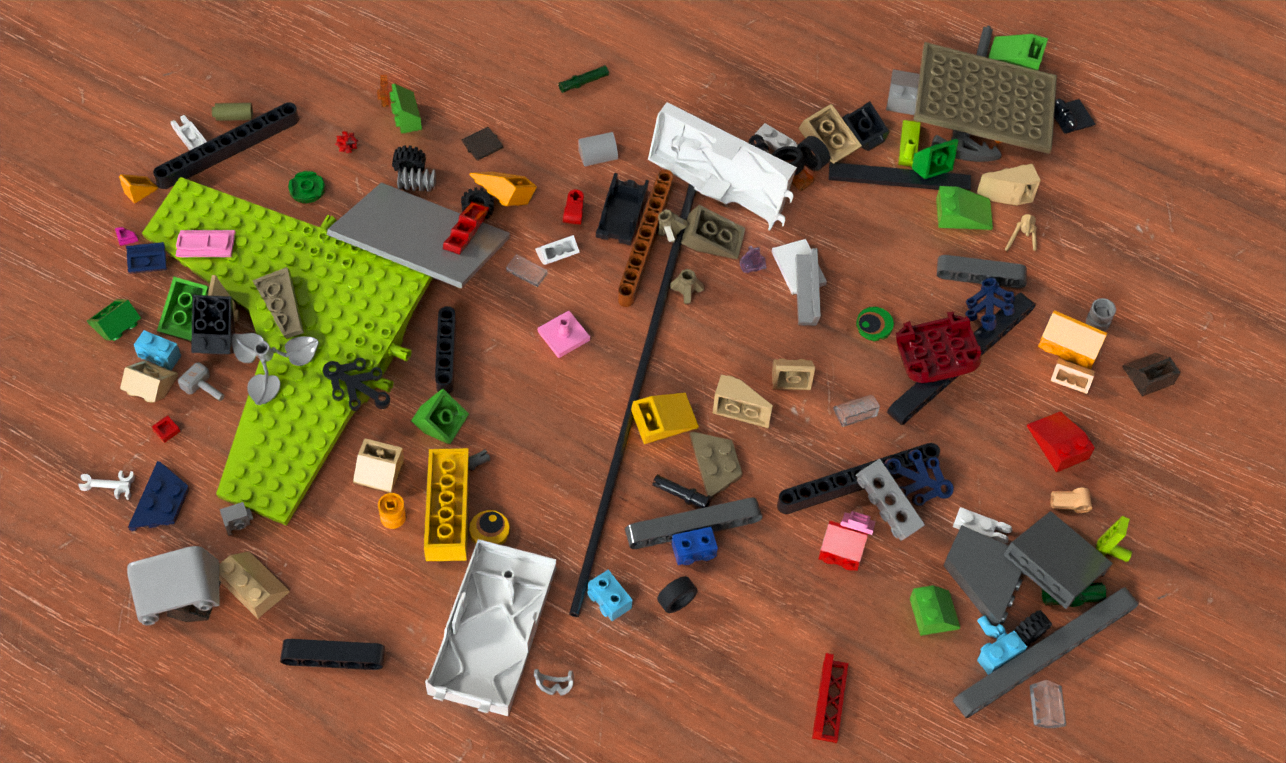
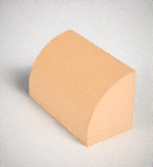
M1058 358L1051 381L1087 394L1095 371Z

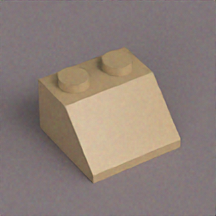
M774 360L772 367L773 389L811 390L815 372L812 360Z
M144 360L125 367L120 389L127 391L128 395L140 396L147 402L155 403L166 396L178 377V373Z

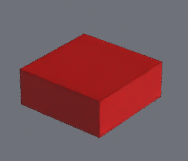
M168 415L151 426L164 443L180 433L179 427Z

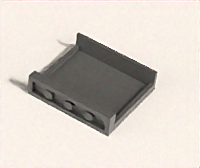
M1051 511L1012 541L1004 553L1006 558L1065 609L1100 576L1103 577L1113 564Z

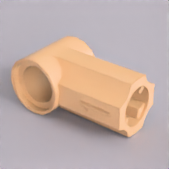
M1077 488L1073 491H1052L1050 503L1053 509H1074L1077 513H1087L1092 510L1090 490L1087 488Z

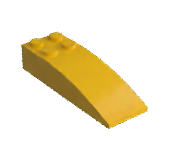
M468 448L429 449L424 534L426 561L467 560Z

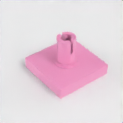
M570 311L538 327V333L558 358L590 341V336Z

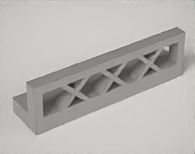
M812 248L809 255L796 254L795 257L798 325L817 326L821 317L818 250Z

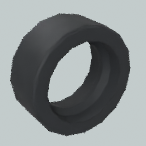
M808 136L797 145V148L803 153L805 166L808 169L819 171L830 162L829 150L819 138Z
M784 146L771 154L783 161L795 160L789 163L797 167L794 176L804 169L803 153L797 147Z
M684 576L675 579L664 587L659 593L657 600L665 612L670 614L687 606L695 598L698 590L690 578Z

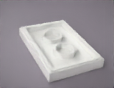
M806 239L772 248V254L792 295L797 294L796 254L809 255L811 252ZM818 265L819 287L825 286L827 281Z

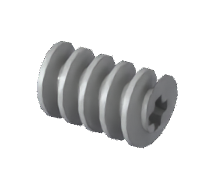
M404 167L402 172H400V169L398 170L397 186L399 190L403 186L406 190H409L412 186L413 191H416L418 186L420 191H424L425 187L427 192H430L432 188L435 190V169H433L431 174H429L428 169L422 174L421 168L418 169L417 173L414 172V168H411L409 173L406 167Z

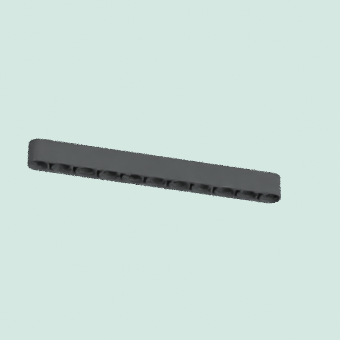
M1126 587L1120 589L961 692L954 698L953 703L965 718L971 717L1130 613L1139 605V602Z

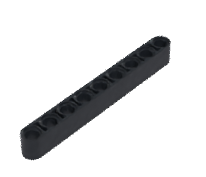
M291 102L284 103L157 166L153 171L157 186L161 189H168L174 186L180 177L188 179L296 125L299 121L296 105Z
M926 443L880 458V460L884 464L887 459L895 458L900 461L902 467L918 472L915 463L909 459V452L911 450L921 451L925 468L928 469L926 460L930 457L938 459L940 448L935 443ZM914 452L913 458L917 459L918 454ZM933 459L930 461V465L932 467L935 465V461ZM877 460L781 491L777 502L778 511L782 514H790L864 490L865 488L858 484L856 474ZM889 463L888 468L890 470L893 469V467L891 466L893 465L892 463ZM897 473V474H891V476L893 477V479H897V478L903 477L902 475H900V474H898V473ZM874 480L873 482L874 486L880 484V482Z

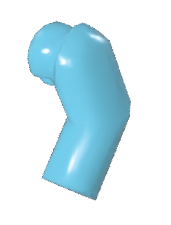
M986 615L977 620L985 634L989 637L998 638L1006 632L1002 624H998L996 627L993 626Z

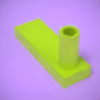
M903 120L898 165L912 167L914 154L918 152L920 122Z
M1121 516L1098 539L1095 549L1104 556L1109 554L1128 562L1132 551L1117 544L1126 536L1130 519Z

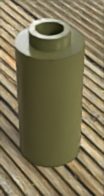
M215 103V107H212V117H215L216 121L252 120L253 106L252 103Z

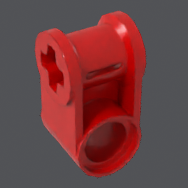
M573 189L568 193L563 223L581 225L584 200L582 191Z

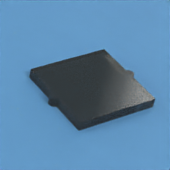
M489 127L462 139V143L466 146L468 153H471L477 161L503 148L497 135H494Z

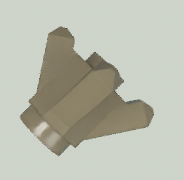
M664 210L658 216L659 227L657 235L664 236L666 234L668 241L674 243L677 239L676 235L679 234L680 230L688 226L687 221L678 217L677 214L670 210Z
M690 269L683 270L679 277L670 283L672 290L683 294L685 304L691 303V294L694 291H704V284L696 277L694 271Z

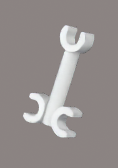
M120 471L118 473L120 481L91 479L90 475L82 474V481H87V483L79 484V488L82 491H87L92 487L116 488L114 490L116 499H119V495L125 492L126 500H129L131 497L129 489L131 483L135 480L133 471H130L129 477L124 478L123 471Z

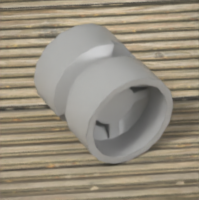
M1105 298L1095 300L1086 317V324L1101 331H1106L1116 313L1114 303Z

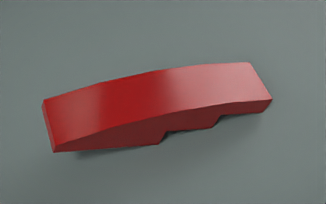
M472 202L459 215V220L451 229V234L444 241L442 249L460 255L474 237L489 208Z

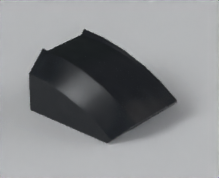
M870 101L861 108L842 117L862 145L861 148L867 151L885 142L889 134V130Z

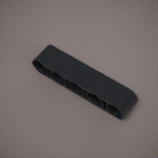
M444 306L438 312L435 367L436 390L439 392L441 389H444L448 394L453 391L456 340L455 310L450 306Z
M285 639L282 644L280 662L289 666L380 670L383 668L385 646L379 643Z

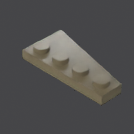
M286 267L252 280L283 336L289 339L304 333L290 270Z

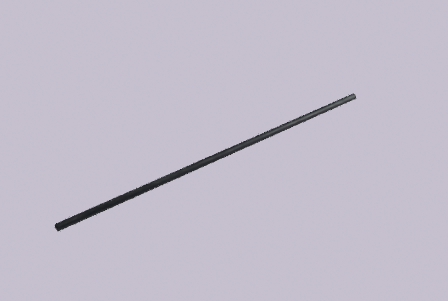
M691 184L688 186L680 218L686 221L688 214L691 212L697 191ZM685 229L680 230L679 234L676 235V241L672 243L569 615L572 617H579L634 419L631 411L633 401L639 400Z

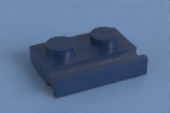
M164 242L126 246L129 274L167 270Z

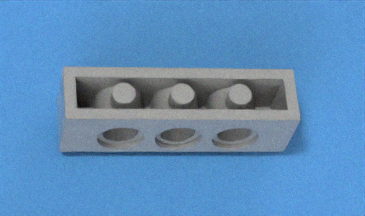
M880 459L856 474L858 484L865 488L869 494V500L878 507L881 518L888 522L891 526V532L896 538L902 541L925 526ZM874 480L880 482L881 489L874 486ZM885 497H889L892 500V505H888L885 502ZM897 513L903 516V522L897 520Z

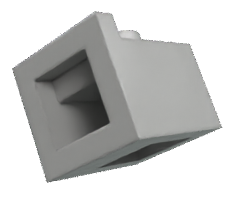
M243 502L220 509L228 536L232 535L231 531L241 530L251 525L250 520H253L250 508L245 509Z

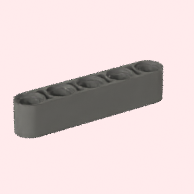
M941 255L937 259V276L941 279L982 284L987 278H994L1001 287L1023 288L1027 284V267L1016 263Z

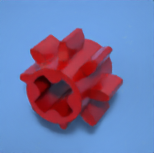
M342 131V136H336L337 143L335 145L340 148L339 152L351 153V149H357L358 139L354 137L355 133L348 134L347 131Z

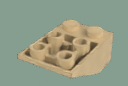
M1033 164L1020 165L1010 169L1005 168L1001 171L982 174L976 194L989 198L990 201L1016 206L1033 202L1041 180Z

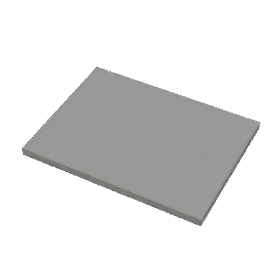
M380 183L327 230V235L458 288H462L510 238L509 232L482 222L474 237L460 255L442 249L444 241L451 234V229L457 224L460 213L384 183Z

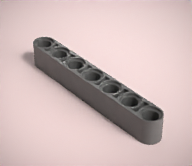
M752 497L633 523L625 527V533L629 547L631 549H640L672 542V535L707 527H711L713 532L756 523L763 516L757 499Z

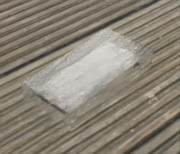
M517 254L506 267L507 272L536 287L547 276L546 269Z

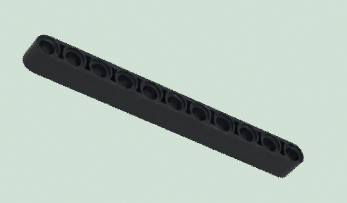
M1022 292L1017 294L1015 301L1011 303L1015 309L1013 315L1007 316L1004 314L1003 309H1000L994 314L997 320L994 330L987 331L981 326L974 332L978 346L981 349V356L1035 308L1036 304ZM959 376L930 383H915L889 407L887 414L900 425H904Z

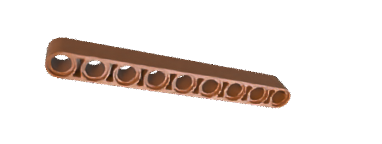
M663 169L657 174L618 288V303L623 307H629L635 301L658 233V216L666 209L672 191L673 173L667 169Z

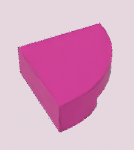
M123 227L115 228L120 246L138 241L133 231L126 230Z

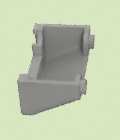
M186 547L131 562L127 566V575L137 619L143 625H153L159 620L158 613L193 604L199 610L207 611L212 607L220 605L219 560L202 547Z

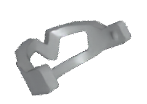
M539 669L534 671L536 685H538L541 691L549 695H554L557 691L560 696L570 692L573 686L575 676L573 671L569 670L567 677L559 678L541 674ZM544 679L553 682L568 681V686L562 689L557 683L550 689L542 683Z

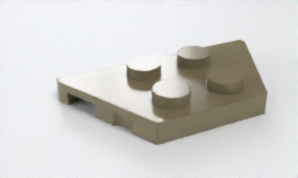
M690 432V439L707 496H712L713 499L714 495L721 490L724 491L731 483H735L742 478V471L733 441Z

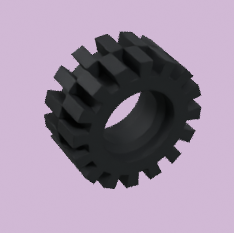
M403 145L402 148L398 147V149H395L392 167H394L395 171L400 169V172L403 171L404 167L407 168L408 173L411 168H414L415 173H417L419 168H421V172H424L426 155L421 149L418 150V147L412 148L409 145V148H407L406 145Z
M474 187V191L470 188L468 193L464 192V196L461 197L462 212L472 202H482L485 204V207L489 208L485 218L489 219V215H493L494 198L487 192V189L484 191V188L480 187V190H477V187Z
M1039 610L1032 613L1030 617L1025 618L1013 631L1018 634L1027 646L1035 642L1042 634H1045L1046 630L1052 626V622Z

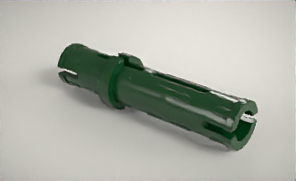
M603 65L581 75H573L570 79L559 82V89L562 93L574 88L579 89L584 84L609 76V70L606 65Z

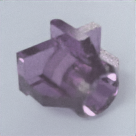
M748 247L749 251L742 256L739 262L742 271L748 274L752 271L757 272L761 269H766V260L760 254V248Z

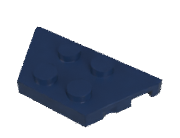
M157 461L129 523L128 528L130 531H136V528L145 526L153 528L159 525L175 524L189 492V487L160 461Z

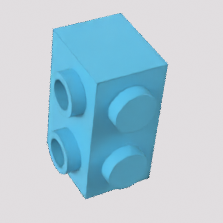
M143 330L134 343L139 358L168 370H172L181 357L177 343Z
M609 570L588 582V596L593 602L596 601L599 604L601 613L605 617L608 616L611 621L632 609L631 597Z
M1015 631L1009 634L1005 632L997 638L995 643L991 644L989 642L980 649L981 653L977 661L989 675L1025 652L1027 646Z

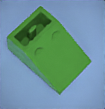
M1034 34L998 36L994 38L988 58L1038 70L1048 38Z

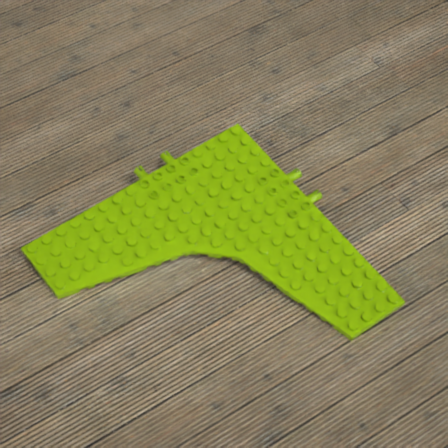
M180 177L142 232L143 236L152 243L164 242L165 251L168 255L176 258L185 267L190 268L193 273L210 284L212 275H216L228 294L232 296L233 301L250 313L256 334L260 335L271 348L275 347L277 350L287 353L285 344L295 337H312L319 341L314 358L306 365H293L289 361V357H284L277 353H274L273 358L266 362L269 376L275 375L279 378L280 390L273 400L263 405H256L250 395H248L216 493L217 497L232 504L243 502L245 509L250 508V511L287 526L348 421L356 412L349 408L347 386L340 379L339 384L340 388L344 391V398L341 401L333 399L331 380L327 379L323 374L324 365L330 361H336L342 365L353 363L357 358H363L366 361V368L363 371L352 370L344 373L352 376L371 372L373 368L378 367L382 370L383 376L394 356L408 361L412 350L400 345L403 342L408 322L433 277L327 235L328 228L337 221L333 216L327 215L321 226L317 227ZM180 230H235L232 256L176 257V243ZM286 267L291 273L304 333L289 339L283 336L265 301L252 281ZM260 360L255 375L262 374L265 376ZM359 362L356 365L361 367L364 364ZM330 368L329 371L334 372L336 369ZM375 372V373H373V375H374V376H379L380 373H379V372ZM383 377L379 381L369 380L361 382L373 390L379 388L388 393L394 384L392 380ZM355 389L361 405L364 402H368L370 397ZM340 392L335 393L337 397L342 395ZM353 402L351 405L355 407L358 403Z

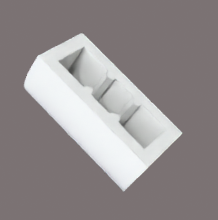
M574 235L535 248L539 259L544 265L580 253Z

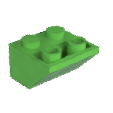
M391 84L392 92H389L391 102H394L391 103V110L395 115L396 127H400L401 134L422 130L421 117L414 92L397 84Z

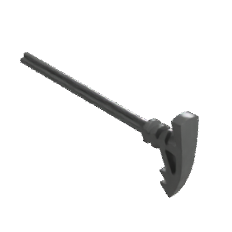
M989 25L983 27L976 53L978 56L986 57L993 31ZM953 130L951 140H959L955 159L987 162L1001 158L1002 154L996 146H993L992 150L985 142L980 146L969 138L970 134ZM936 135L932 140L931 146L947 142V140Z

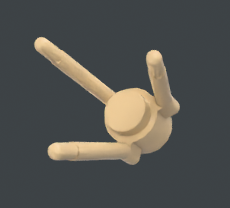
M1026 214L1022 216L1021 222L1017 223L1005 251L1009 250L1020 229L1023 233H1026V236H1029V233L1032 232L1033 250H1037L1036 218L1033 215Z

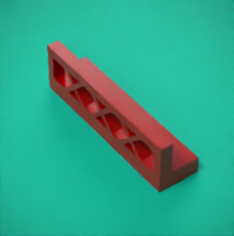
M825 653L812 739L837 743L849 663L834 661V654ZM832 667L842 668L843 674L835 679L831 673ZM835 684L840 694L832 698L829 694V688ZM833 704L837 714L830 718L826 713V707ZM828 723L834 729V736L822 734L823 727Z

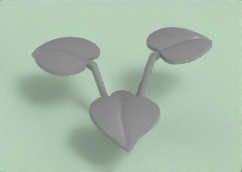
M258 334L232 335L233 351L239 361L252 363L256 356H258L263 365L265 376L262 374L255 375L250 379L247 386L248 393L256 405L270 402L280 390L279 378L275 375L269 376L266 362L273 358L274 353L289 357V361L293 365L303 366L314 358L319 345V341L315 338L295 337L285 344L287 353H284L275 347L271 348Z

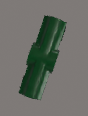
M1102 582L1092 583L1075 598L1069 607H1078L1086 602L1105 600V585ZM1042 589V601L1045 606L1061 605Z

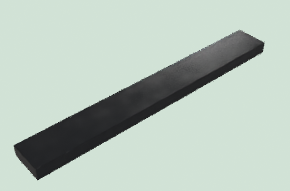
M829 163L828 180L939 190L940 186H952L971 191V175L943 173L924 179L911 169Z

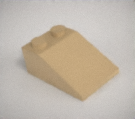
M832 104L805 119L798 128L805 138L815 136L827 146L830 153V161L833 164L862 146Z
M721 375L715 392L713 414L769 428L773 405L740 379L729 375Z

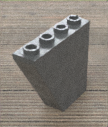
M961 525L943 566L983 616L986 615L993 626L996 627L999 623L1004 624L1008 615L1005 612L1006 607L1011 608L1016 597L1012 593L1014 590H1019L1023 581L1019 577L1021 573L1024 575L1025 573L1004 556L1005 551L1009 547L1008 545Z

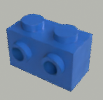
M711 527L672 535L671 545L677 565H690L699 560L709 561L717 556L718 547Z

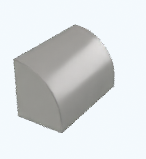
M613 132L578 139V151L584 166L618 159V150Z

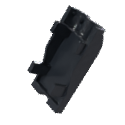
M614 173L596 231V238L605 240L614 238L618 239L619 243L632 244L645 203L649 180H646L644 185H638L633 180L621 181L618 179V173Z

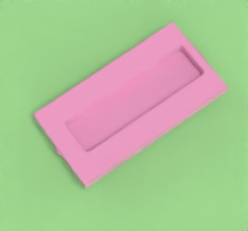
M180 230L176 243V257H231L236 232L235 230Z
M851 511V514L844 513L841 526L872 535L876 521L870 520L871 517Z

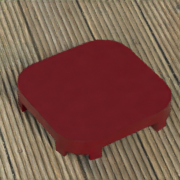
M947 312V318L914 326L908 321L903 323L904 327L898 333L896 332L897 348L906 374L915 382L930 383L968 374L975 371L982 362L981 349L978 346L970 325V319L967 316L962 317L954 315V312Z

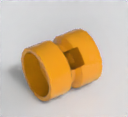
M387 493L379 499L378 510L381 523L389 529H396L402 526L406 520L403 498L396 493Z

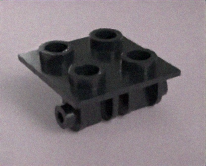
M1061 99L1055 101L1054 118L1064 134L1095 125L1080 99L1067 103Z

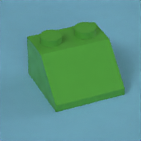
M934 585L913 589L910 602L920 636L960 629L949 590Z

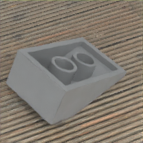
M893 69L886 106L887 111L914 115L919 74Z

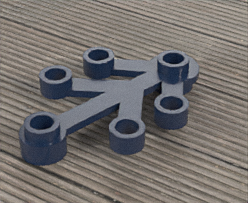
M987 278L982 282L981 290L966 300L967 308L970 310L966 311L965 315L970 321H975L978 318L977 313L986 307V314L981 317L982 327L987 331L994 330L997 325L994 305L1003 309L1005 315H1013L1015 309L1011 303L1015 301L1014 293L1000 288L999 282L996 279ZM994 293L1002 296L1004 301L994 297ZM986 295V298L978 304L977 301Z
M911 450L909 452V459L915 463L918 473L902 467L900 461L895 458L887 459L884 463L890 474L898 473L916 481L905 487L899 486L900 489L904 490L906 497L909 493L925 486L933 488V490L925 494H915L913 496L912 502L917 506L924 505L926 501L937 496L946 499L953 494V484L951 481L944 479L939 467V460L936 457H930L926 460V466L932 469L936 481L930 479L922 460V453L919 450ZM914 452L918 454L917 459L913 458ZM932 459L935 461V465L933 467L930 465V461ZM889 463H892L894 466L892 470L888 468ZM942 485L946 488L945 492L941 491ZM918 496L922 499L920 503L916 500Z

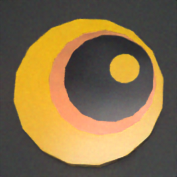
M486 510L473 517L470 522L469 533L475 544L479 539L502 545L507 540L510 527L507 518L503 514L493 510Z

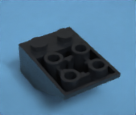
M193 295L191 353L233 354L232 335L235 334L232 296Z

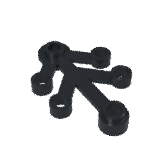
M357 358L353 363L342 365L336 361H330L324 365L323 374L327 379L331 380L333 388L332 397L335 401H341L344 398V391L340 388L339 384L340 379L346 383L349 395V408L352 411H357L361 407V401L357 398L355 389L374 399L377 408L386 409L389 407L390 396L386 392H377L361 383L369 380L379 381L382 378V370L375 367L371 372L349 376L344 372L352 370L363 371L366 368V361L363 358ZM361 362L364 365L359 367L356 364ZM330 368H335L336 371L331 372V371H329V369H330ZM379 372L380 375L374 376L373 373ZM340 392L342 395L337 397L335 393ZM385 397L386 400L380 401L379 398ZM353 402H357V403H358V405L355 406V407L352 406L351 404H352Z

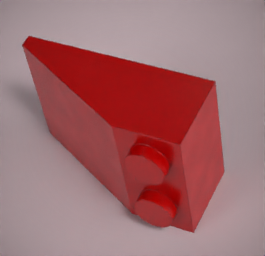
M1061 411L1027 424V428L1056 473L1089 460L1095 449L1086 433Z

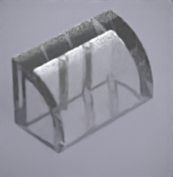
M867 395L833 407V410L841 426L845 427L876 417L880 405L873 395Z
M1049 680L1029 685L1034 725L1042 728L1066 726L1062 686Z

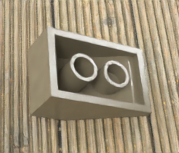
M698 205L688 214V226L684 230L681 244L703 253L732 259L739 257L745 232L744 227L701 205Z

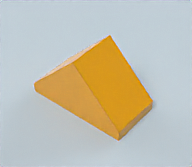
M120 174L119 176L124 193L134 204L158 188L147 176Z

